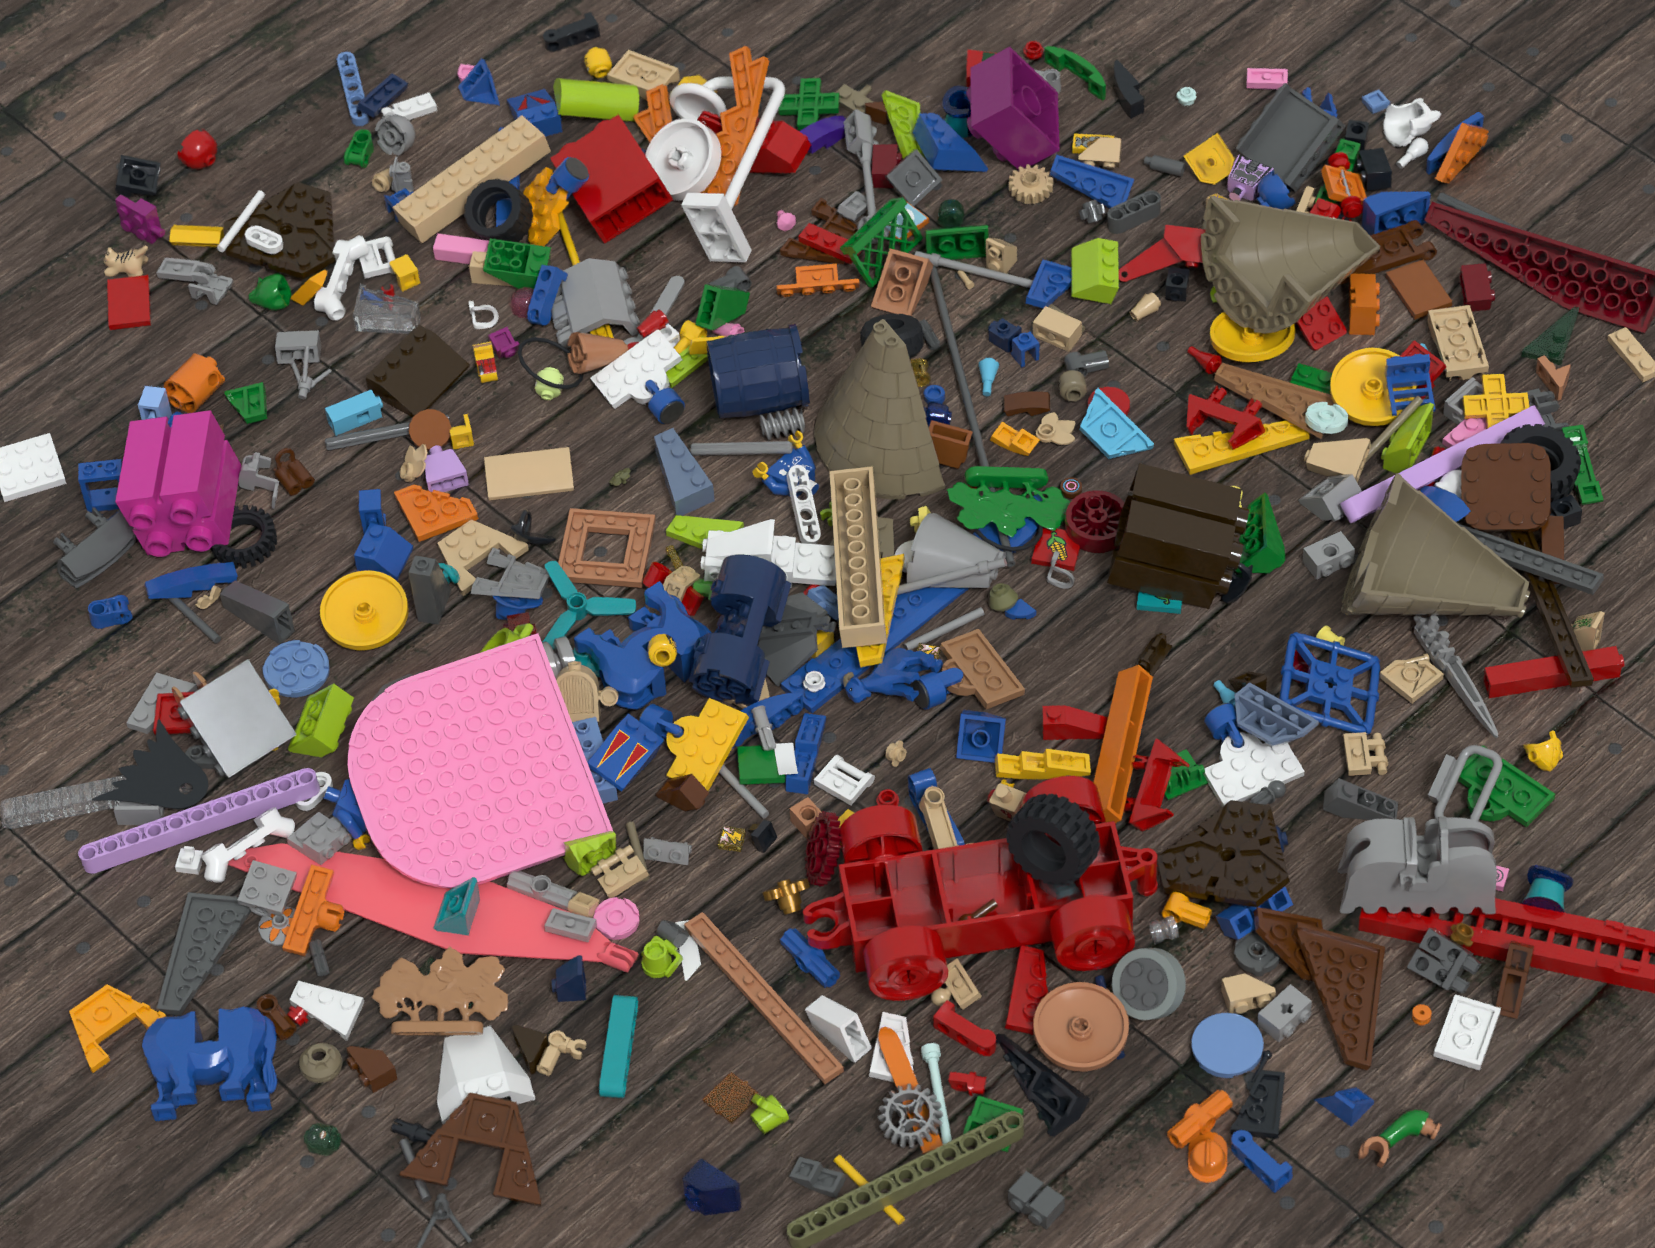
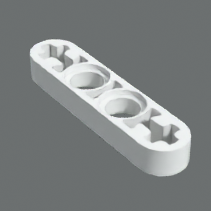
M794 465L787 474V483L799 538L802 543L816 544L821 536L808 473L803 466ZM795 472H797L798 476H801L798 486H796L798 484L797 477L793 476ZM796 492H804L807 495V499H798ZM800 512H809L811 514V519H803L800 515ZM808 526H810V534L814 535L813 539H810V536H806Z

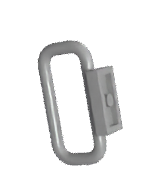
M1471 745L1461 751L1457 760L1455 757L1446 754L1428 793L1430 800L1437 804L1434 812L1435 819L1444 817V810L1468 757L1472 754H1478L1493 761L1491 772L1469 818L1479 821L1502 769V759L1498 753L1479 745Z

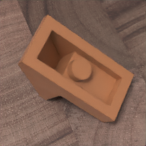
M1544 355L1537 358L1536 373L1547 388L1553 392L1556 400L1559 401L1562 399L1571 365L1556 369L1555 365Z

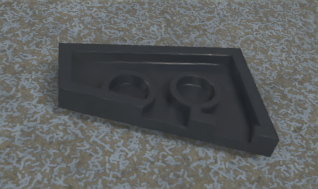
M1260 1071L1245 1104L1242 1105L1235 1123L1233 1122L1230 1128V1134H1234L1238 1130H1245L1254 1137L1278 1139L1285 1072Z

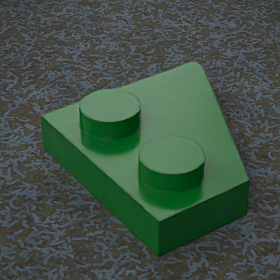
M263 382L224 391L227 400L247 424L267 419L266 387Z

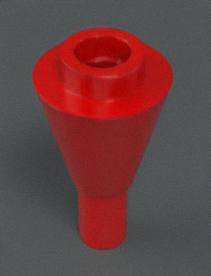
M1193 346L1189 347L1187 351L1188 354L1196 358L1208 374L1217 372L1221 365L1222 359L1218 355L1199 351Z

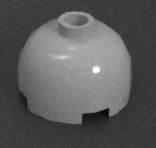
M391 115L382 118L376 124L375 131H378L379 136L377 142L388 155L393 153L399 156L412 147L415 140V130L407 118L400 115Z

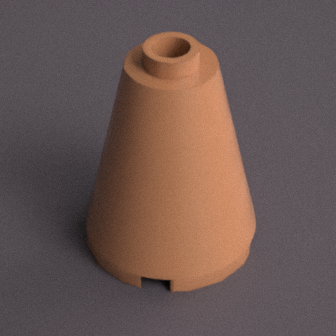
M575 332L570 335L568 340V346H571V353H568L569 365L574 373L577 372V374H583L607 366L628 351L627 344L623 340Z

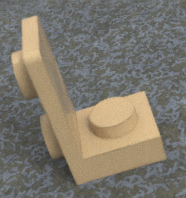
M681 566L666 577L663 584L664 590L670 595L678 597L682 602L687 588L700 578V574L696 573L691 567Z

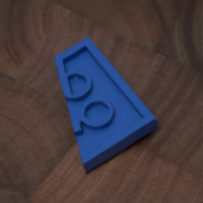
M1042 260L1025 303L1040 308L1048 307L1071 286V267Z

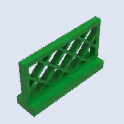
M903 197L890 199L840 247L844 255L848 254L868 287H873L879 282L884 266H881L882 254L888 255L889 253L883 251V240L890 241L889 250L894 249L895 242L901 243L900 251L908 253L923 239L922 234L905 209L907 202ZM899 213L903 217V225L897 224V215ZM886 226H891L890 238L884 237V228ZM896 228H902L901 240L895 239ZM908 230H911L915 236L911 242L907 241ZM873 238L878 239L877 250L871 249ZM861 250L865 251L864 262H861L857 256ZM871 252L877 253L876 264H870ZM869 267L876 268L873 279L869 275Z

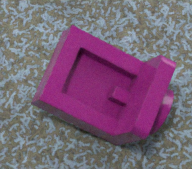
M508 327L488 335V339L492 342V347L499 359L503 357L510 358L517 354L520 344L518 341L515 342Z

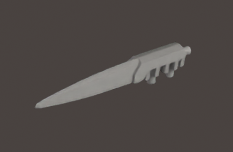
M1416 615L1414 617L1416 622L1414 634L1426 653H1428L1429 658L1435 667L1443 672L1454 690L1493 737L1498 738V732L1490 713L1471 678L1462 666L1461 658L1454 655V647L1448 648L1450 644L1448 639L1449 633L1446 631L1438 632L1440 627L1438 616L1431 615L1430 617L1423 618L1422 615Z

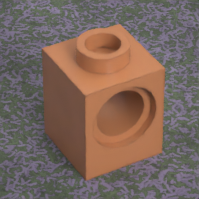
M809 797L789 808L792 824L806 839L810 837L809 832L812 831V823H815V818L819 816V813H822Z

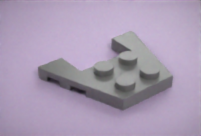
M492 548L488 555L487 564L506 568L500 582L477 577L472 585L471 594L540 599L550 580V576L546 569L526 562L524 565L515 561V556L510 554L507 557L500 554L499 549Z

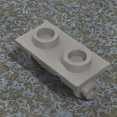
M395 157L394 164L390 165L389 175L393 177L392 191L397 193L404 188L409 192L414 191L410 165L407 162L398 163V158Z
M651 837V839L644 838V859L682 865L689 864V854L692 852V845H688V842H668L655 839L654 837Z

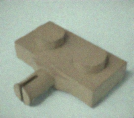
M844 84L835 92L840 94V107L850 113L855 109L865 113V103L873 102L865 97L872 91L871 86H868V84L860 91H856Z

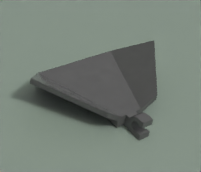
M802 592L788 596L781 622L770 628L763 625L759 637L758 646L763 650L765 659L770 661L767 675L778 687L818 650L817 630L834 632L836 623H829L830 617L825 616L828 612Z

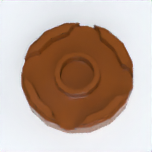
M426 409L420 411L412 418L409 425V435L417 448L425 444L427 451H430L433 446L444 447L451 438L450 429L452 428L449 419L444 413L434 409Z

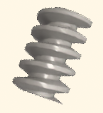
M793 408L791 415L786 409L783 416L779 411H776L775 418H773L771 413H768L766 420L762 414L759 415L762 435H766L768 440H771L772 433L775 434L777 439L780 438V432H783L785 437H788V432L791 430L793 435H795L798 428L802 434L805 433L802 409L798 413L797 409Z

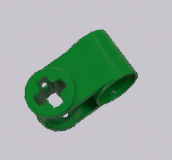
M361 129L355 132L349 147L345 151L344 163L346 165L355 164L360 165L361 168L367 167L374 151L372 136L368 130Z

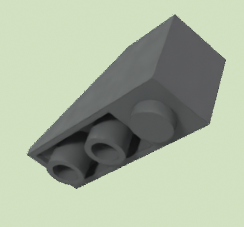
M1338 778L1324 792L1323 810L1342 818L1364 820L1397 819V801Z

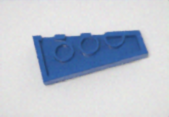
M1056 155L1050 171L1051 176L1092 199H1097L1098 202L1103 203V205L1109 208L1127 201L1134 182L1133 178L1060 155Z

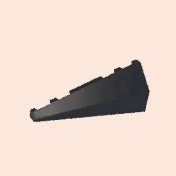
M998 1033L996 1043L1000 1044L1005 1053L1004 1058L1014 1068V1075L1028 1100L1033 1102L1037 1108L1039 1119L1043 1120L1049 1129L1047 1133L1055 1137L1078 1121L1090 1098L1005 1034Z

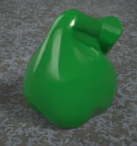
M272 274L263 279L259 277L257 287L249 293L248 298L251 303L268 310H282L289 305L291 289L283 275Z

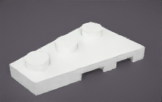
M298 981L290 997V1004L295 1008L297 1005L308 1013L309 1017L316 1018L329 1030L333 1029L343 1039L348 1040L363 1007L364 999L363 997Z
M883 1012L879 1031L882 1027H888L898 1035L913 1070V1058L910 1052L906 1017ZM877 1036L869 1077L894 1082L879 1045V1036Z

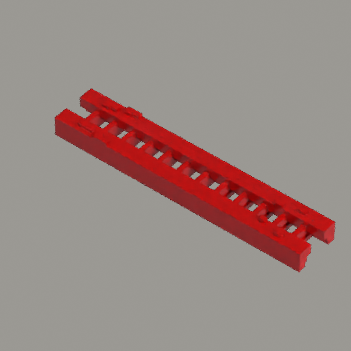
M1495 898V914H1485L1480 907H1475L1469 913L1470 915L1478 916L1476 927L1470 926L1474 931V935L1471 938L1473 944L1470 947L1461 946L1474 953L1473 955L1506 962L1510 942H1520L1535 946L1530 967L1655 993V965L1649 964L1651 955H1648L1649 952L1655 953L1654 931L1626 926L1624 923L1607 919L1602 921ZM1362 907L1358 930L1421 943L1428 929L1435 928L1451 939L1452 925L1462 923L1464 914L1460 913L1457 907H1451L1449 910L1455 911L1453 921L1450 922L1439 919L1440 914L1435 912L1433 907L1429 917L1422 916L1421 913H1413L1410 907H1407L1406 912L1401 911L1396 914L1388 912L1386 907H1380L1377 912L1370 914L1366 913ZM1485 919L1502 921L1500 932L1483 929ZM1509 923L1526 926L1524 936L1507 934ZM1532 928L1549 931L1547 942L1531 939ZM1555 932L1572 936L1570 947L1554 944ZM1578 938L1596 941L1594 952L1576 948ZM1602 942L1619 946L1617 957L1600 953ZM1625 947L1643 951L1641 962L1623 958Z

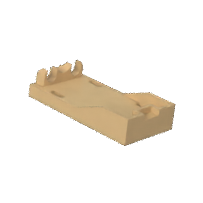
M1470 305L1428 310L1427 323L1431 336L1438 348L1441 361L1447 366L1444 370L1446 377H1449L1450 381L1453 376H1458L1459 380L1471 379L1477 373L1482 377L1484 372H1488L1489 365Z

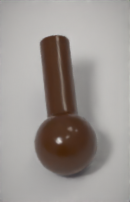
M992 899L973 914H963L959 921L967 920V916H971V919L984 917L997 908L998 904Z

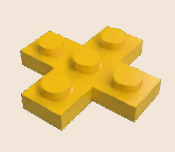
M1504 374L1482 375L1483 395H1465L1462 398L1464 419L1486 418L1487 429L1529 408L1528 392L1506 394Z

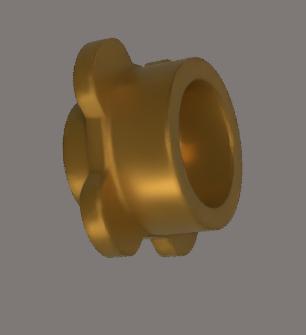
M1465 923L1452 925L1451 940L1457 944L1470 947L1473 944L1471 941L1474 935L1473 929Z

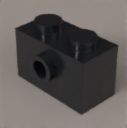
M1376 148L1359 151V159H1356L1355 162L1357 172L1360 171L1362 183H1365L1367 191L1392 188V170L1384 149Z

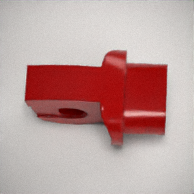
M972 1071L969 1074L950 1072L948 1081L952 1089L969 1091V1096H973V1093L984 1094L987 1078L976 1076V1072Z

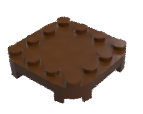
M1530 443L1480 444L1468 448L1461 465V500L1464 501L1471 511L1463 517L1467 525L1482 532L1528 531L1529 533L1535 532L1544 526L1551 513V465L1545 449Z

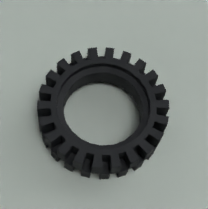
M243 505V510H239L238 506H234L235 511L233 512L231 529L244 524L256 526L262 531L260 539L254 545L243 549H233L227 545L215 544L211 547L213 556L217 557L218 562H233L235 569H238L239 564H241L242 569H246V563H251V567L256 566V560L261 564L264 562L263 555L269 558L271 556L270 551L274 552L277 533L274 522L268 512L265 513L262 508L257 510V506L252 505L249 510L248 505Z

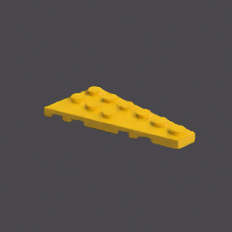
M904 554L881 558L886 639H888L904 567ZM887 643L856 646L860 668L882 663Z

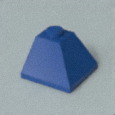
M964 710L960 716L956 758L995 763L997 753H1003L1006 718L986 712Z

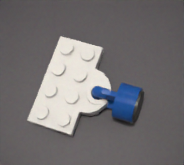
M659 329L590 378L614 409L632 397L643 405L649 403L648 408L656 419L662 424H667L677 420L685 408L684 401L674 389L670 388L669 378L666 374L668 370L681 362L682 358Z
M1220 704L1207 713L1204 720L1212 736L1215 739H1221L1223 743L1219 757L1221 762L1205 768L1203 775L1221 806H1224L1230 800L1246 801L1260 793L1263 787H1268L1274 780H1280L1286 784L1304 776L1305 771L1288 743L1271 746L1268 743L1263 744L1257 737L1249 733L1239 732L1240 727L1237 726L1236 708L1233 704Z

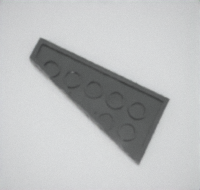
M188 892L159 997L157 1012L161 1011L168 1015H182L251 913L249 907L238 904V897Z

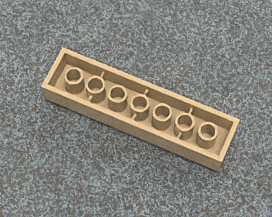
M520 116L393 206L399 223L422 244L465 213L464 207L471 191L480 183L490 179H501L509 182L551 152L545 135L525 117Z

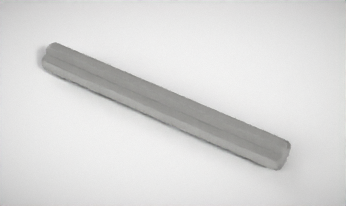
M790 441L691 444V454L694 456L790 454L793 450V445Z

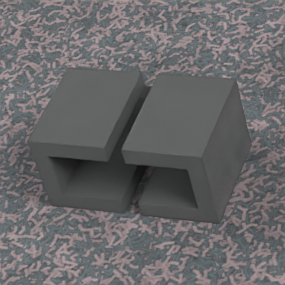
M1026 1171L1008 1190V1203L1016 1212L1028 1214V1218L1033 1224L1040 1225L1047 1230L1065 1210V1197L1049 1186H1046L1041 1191L1040 1189L1044 1183Z

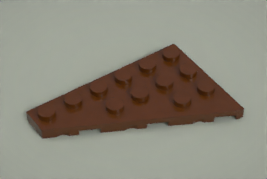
M1298 922L1295 926V933L1344 1063L1368 1071L1372 1060L1385 947Z

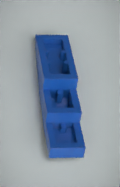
M1477 112L1461 123L1483 127L1484 116ZM1461 123L1437 144L1428 157L1426 169L1428 175L1440 169Z
M233 562L207 564L178 570L145 582V588L149 599L192 597L194 590H211L215 583L237 581L238 575Z

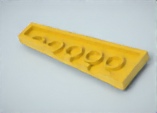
M1289 421L1263 424L1266 430L1265 433L1234 450L1230 448L1228 443L1233 432L1222 433L1221 431L1213 432V435L1201 437L1199 434L1175 438L1174 446L1188 473L1191 475L1310 439V433Z

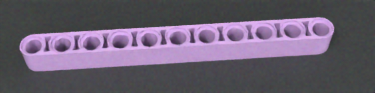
M1531 406L1398 474L1418 490L1442 478L1447 472L1460 469L1468 448L1480 444L1501 443L1504 436L1516 427L1520 426L1522 428V425L1526 424L1531 426L1542 424L1544 426L1545 422L1536 406ZM1394 476L1352 496L1340 504L1350 524L1375 512L1381 506L1385 492Z
M304 768L88 843L79 849L78 856L87 873H97L258 817L273 807H276L278 810L296 802L312 798L319 793L320 785L315 771L311 768Z

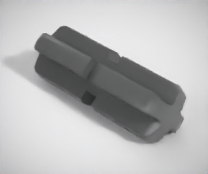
M927 320L919 321L923 327L924 340L931 350L938 349L940 341L932 331Z
M319 939L310 941L309 947L317 975L319 977L329 974V968L322 943Z

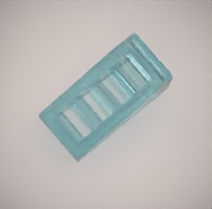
M1039 879L1040 888L1056 899L1079 892V888L1074 883L1067 885L1045 884L1043 880Z

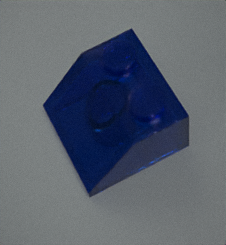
M702 1158L682 1178L686 1205L692 1211H699L706 1216L736 1212L742 1208L739 1183Z

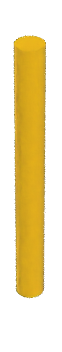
M841 1155L834 1159V1162L859 1187L869 1183ZM888 1205L883 1209L898 1225L905 1220L892 1205Z

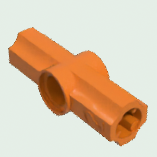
M1217 1090L1200 1105L1198 1103L1193 1104L1186 1111L1184 1118L1167 1131V1137L1171 1144L1176 1148L1182 1149L1199 1134H1207L1214 1127L1216 1120L1233 1106V1101L1224 1090Z

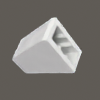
M823 995L805 1009L812 1026L852 1062L855 1063L872 1049L857 1013Z

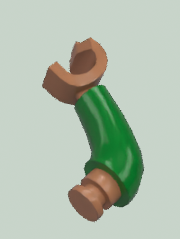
M1413 1109L1397 1118L1379 1136L1371 1137L1359 1148L1358 1158L1363 1159L1367 1156L1368 1150H1374L1380 1155L1377 1166L1382 1168L1388 1158L1389 1149L1409 1135L1418 1136L1419 1133L1424 1136L1429 1134L1431 1135L1430 1139L1434 1140L1441 1124H1434V1120L1428 1118L1429 1113L1424 1110Z

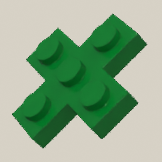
M803 78L800 82V94L784 95L778 109L779 115H798L797 127L798 130H802L819 121V114L839 113L840 94L821 93V78Z

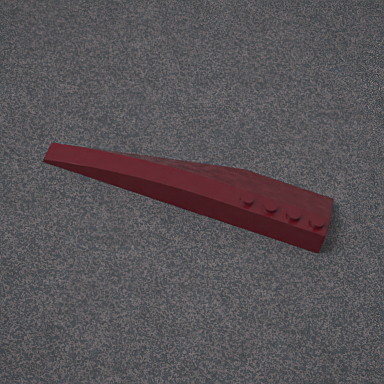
M1432 202L1424 220L1425 222L1563 308L1624 328L1626 327L1633 331L1646 333L1655 316V271L1439 203Z

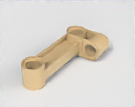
M932 786L926 789L919 803V808L924 814L933 848L935 850L960 846L957 845L944 803V793L940 788Z

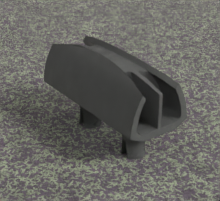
M95 507L92 508V513L88 511L85 518L92 522L97 529L77 545H74L63 533L60 534V539L57 537L54 539L53 544L65 553L57 563L59 576L77 589L105 571L136 542L137 537L133 532L134 527H130L120 510L108 519Z

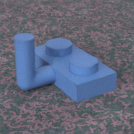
M824 585L810 589L807 596L824 608L832 619L839 621L837 595Z

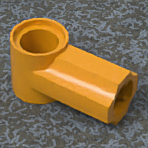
M1172 892L1162 910V916L1169 922L1179 923L1183 921L1202 929L1207 927L1212 914V909L1190 902L1184 894L1179 892Z

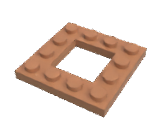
M570 508L558 562L571 582L642 588L656 522L655 515ZM588 532L629 535L624 564L582 561Z

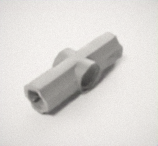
M522 871L511 872L507 882L508 889L567 911L569 901L577 894L574 890L552 883L547 876L539 875L535 877Z

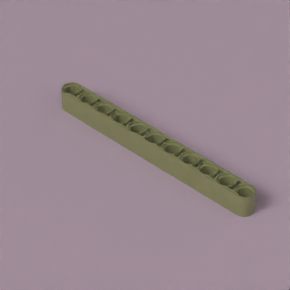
M1016 1111L1007 1112L792 1221L787 1227L790 1246L792 1248H808L883 1210L885 1207L893 1205L1019 1141L1024 1136L1025 1131L1023 1116ZM1012 1124L1018 1125L1017 1128H1009L1008 1126ZM990 1135L997 1136L995 1139L987 1138ZM968 1146H974V1147H976V1148L973 1149V1150H967V1149H965V1148H967ZM946 1157L954 1158L951 1161L944 1160ZM928 1167L933 1168V1170L929 1172L923 1171V1169ZM906 1178L912 1179L910 1182L907 1183L902 1182V1180ZM884 1189L890 1190V1192L885 1194L881 1193L880 1191ZM862 1200L869 1201L867 1204H859ZM840 1211H846V1212H847L845 1215H838V1214H837V1213L840 1212ZM818 1222H825V1223H826V1224L823 1225V1226H816V1225H815V1224H817ZM796 1233L804 1234L801 1237H794Z

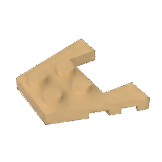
M472 519L438 542V548L446 564L455 568L460 575L457 585L462 596L472 590V585L476 580L467 570L486 558L492 548H500L507 555L515 556L516 559L529 550L528 544Z

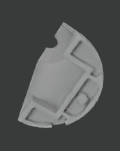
M929 513L922 520L912 544V562H908L907 583L975 566L985 560L990 562L1006 558V552L997 549L936 513ZM998 569L991 570V573L981 575L979 573L930 587L989 588L992 580L997 578Z

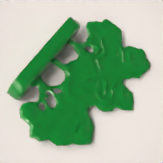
M975 466L967 469L964 476L968 485L957 482L953 485V488L947 489L950 501L964 507L959 512L957 519L966 528H984L985 525L992 521L1000 532L1010 537L1017 533V528H1022L1026 524L1024 519L1026 517H1031L1040 526L1055 531L1061 525V522L1065 521V513L1071 502L1063 497L1062 491L1057 487L1046 488L1044 492L1037 490L1046 486L1049 480L1047 471L1042 468ZM988 487L1004 488V489L998 490V491H996V492H991ZM1009 488H1026L1027 491L1022 495H1015L1010 492ZM979 491H983V496L979 495ZM1031 492H1034V495L1038 494L1043 501L1036 500Z

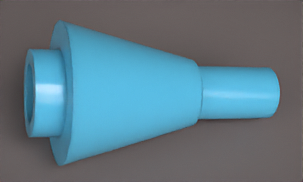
M984 358L978 365L983 383V395L990 396L999 363L993 358Z
M1220 680L1216 681L1214 687L1220 693L1223 704L1231 703L1235 706L1236 693L1226 688Z

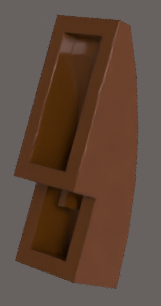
M1550 516L1545 525L1540 528V552L1564 560L1563 516Z
M1515 941L1510 942L1496 1007L1501 1008L1500 1015L1518 1019L1535 946Z

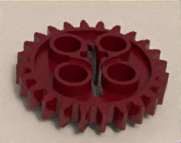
M822 811L815 818V823H812V831L809 832L810 839L807 840L805 861H807L805 869H807L806 876L811 885L822 887L827 885L828 881H831V874L834 875V867H837L836 860L839 858L842 837L840 836L841 828H839L841 821H838L839 816H836V813Z

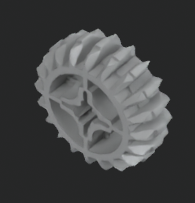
M908 1083L906 1086L907 1090L903 1091L902 1087L898 1086L897 1094L890 1090L891 1099L883 1098V1103L886 1106H879V1111L883 1114L878 1115V1120L883 1122L880 1124V1129L885 1131V1137H892V1144H896L900 1140L901 1148H904L908 1142L910 1148L913 1149L915 1142H918L920 1147L924 1146L923 1138L931 1142L930 1133L938 1135L939 1132L936 1127L942 1126V1121L939 1118L943 1117V1112L939 1110L942 1107L941 1103L935 1102L937 1097L935 1094L929 1095L930 1090L928 1088L921 1092V1086L916 1085L915 1089L912 1090L911 1084ZM913 1100L909 1105L901 1104L903 1101ZM923 1104L930 1110L927 1122L920 1115ZM893 1111H896L898 1116L901 1117L898 1128H895L891 1121ZM911 1112H913L915 1117L913 1119L910 1117V1120H908L906 1117L907 1113L911 1115ZM913 1127L920 1128L918 1131L907 1133Z

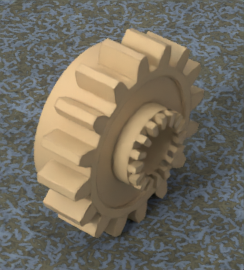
M1028 164L1026 169L1020 166L1019 172L1013 171V176H1009V191H1011L1012 197L1015 196L1017 201L1025 204L1043 202L1045 198H1049V193L1053 192V177H1051L1050 172L1045 173L1044 167L1038 169V165H1035L1034 168H1031Z

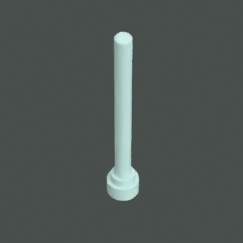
M928 1043L921 1047L923 1060L929 1065L933 1093L937 1097L935 1102H940L942 1106L939 1110L943 1112V1117L939 1118V1120L942 1121L940 1131L944 1145L952 1141L938 1067L941 1051L938 1044Z

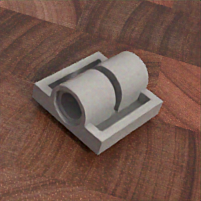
M253 860L238 897V904L249 907L253 913L260 916H271V914L282 916L296 881L297 872Z

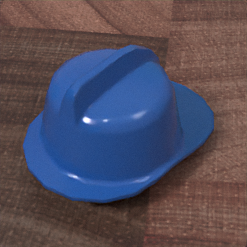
M493 596L494 600H496V617L503 620H519L527 609L539 607L543 603L542 597L540 599Z

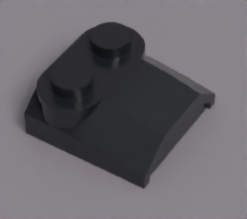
M121 155L115 185L116 193L124 197H131L134 194L156 195L161 163Z

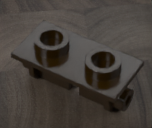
M1163 633L1156 634L1134 666L1140 665L1151 676H1154L1172 648V645L1167 643L1166 635Z

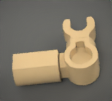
M553 1031L549 1035L548 1046L545 1048L538 1063L537 1071L550 1076L561 1052L565 1054L570 1053L574 1059L581 1060L582 1052L576 1049L586 1050L587 1043L581 1039L573 1041L563 1032Z

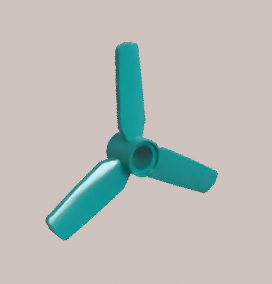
M549 561L544 565L560 596L567 601L568 609L559 616L543 642H548L553 650L554 639L565 636L576 620L584 619L587 613L593 616L632 615L636 612L635 599L592 597L586 599L584 594L577 592V589L557 561Z

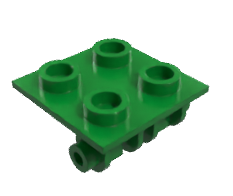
M1187 749L1176 753L1189 764V767H1172L1164 794L1167 800L1208 784L1203 775L1205 773L1204 766L1196 764Z

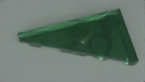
M1573 307L1522 350L1521 357L1537 360V358L1545 355L1553 364L1562 366L1580 308Z

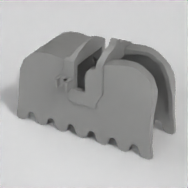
M1403 817V820L1373 819L1355 826L1347 836L1343 856L1338 866L1339 873H1347L1340 913H1352L1356 907L1360 906L1363 907L1366 913L1370 914L1377 912L1380 907H1386L1388 912L1393 914L1401 912L1404 907H1410L1411 911L1416 914L1423 913L1427 907H1433L1435 912L1439 914L1447 913L1451 907H1457L1462 914L1471 913L1475 907L1482 908L1485 914H1495L1497 867L1496 860L1492 855L1495 843L1494 832L1488 826L1475 820L1438 817L1437 819L1427 821L1424 836H1416L1414 817Z

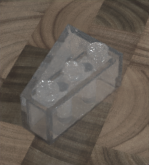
M360 284L353 312L356 331L409 334L418 324L420 325L421 316L418 302L397 295L392 297L384 294L382 290L377 289V291L366 288V285Z

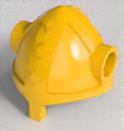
M1555 731L1549 732L1550 740L1539 744H1523L1529 760L1543 771H1552L1563 757L1562 743L1556 737Z

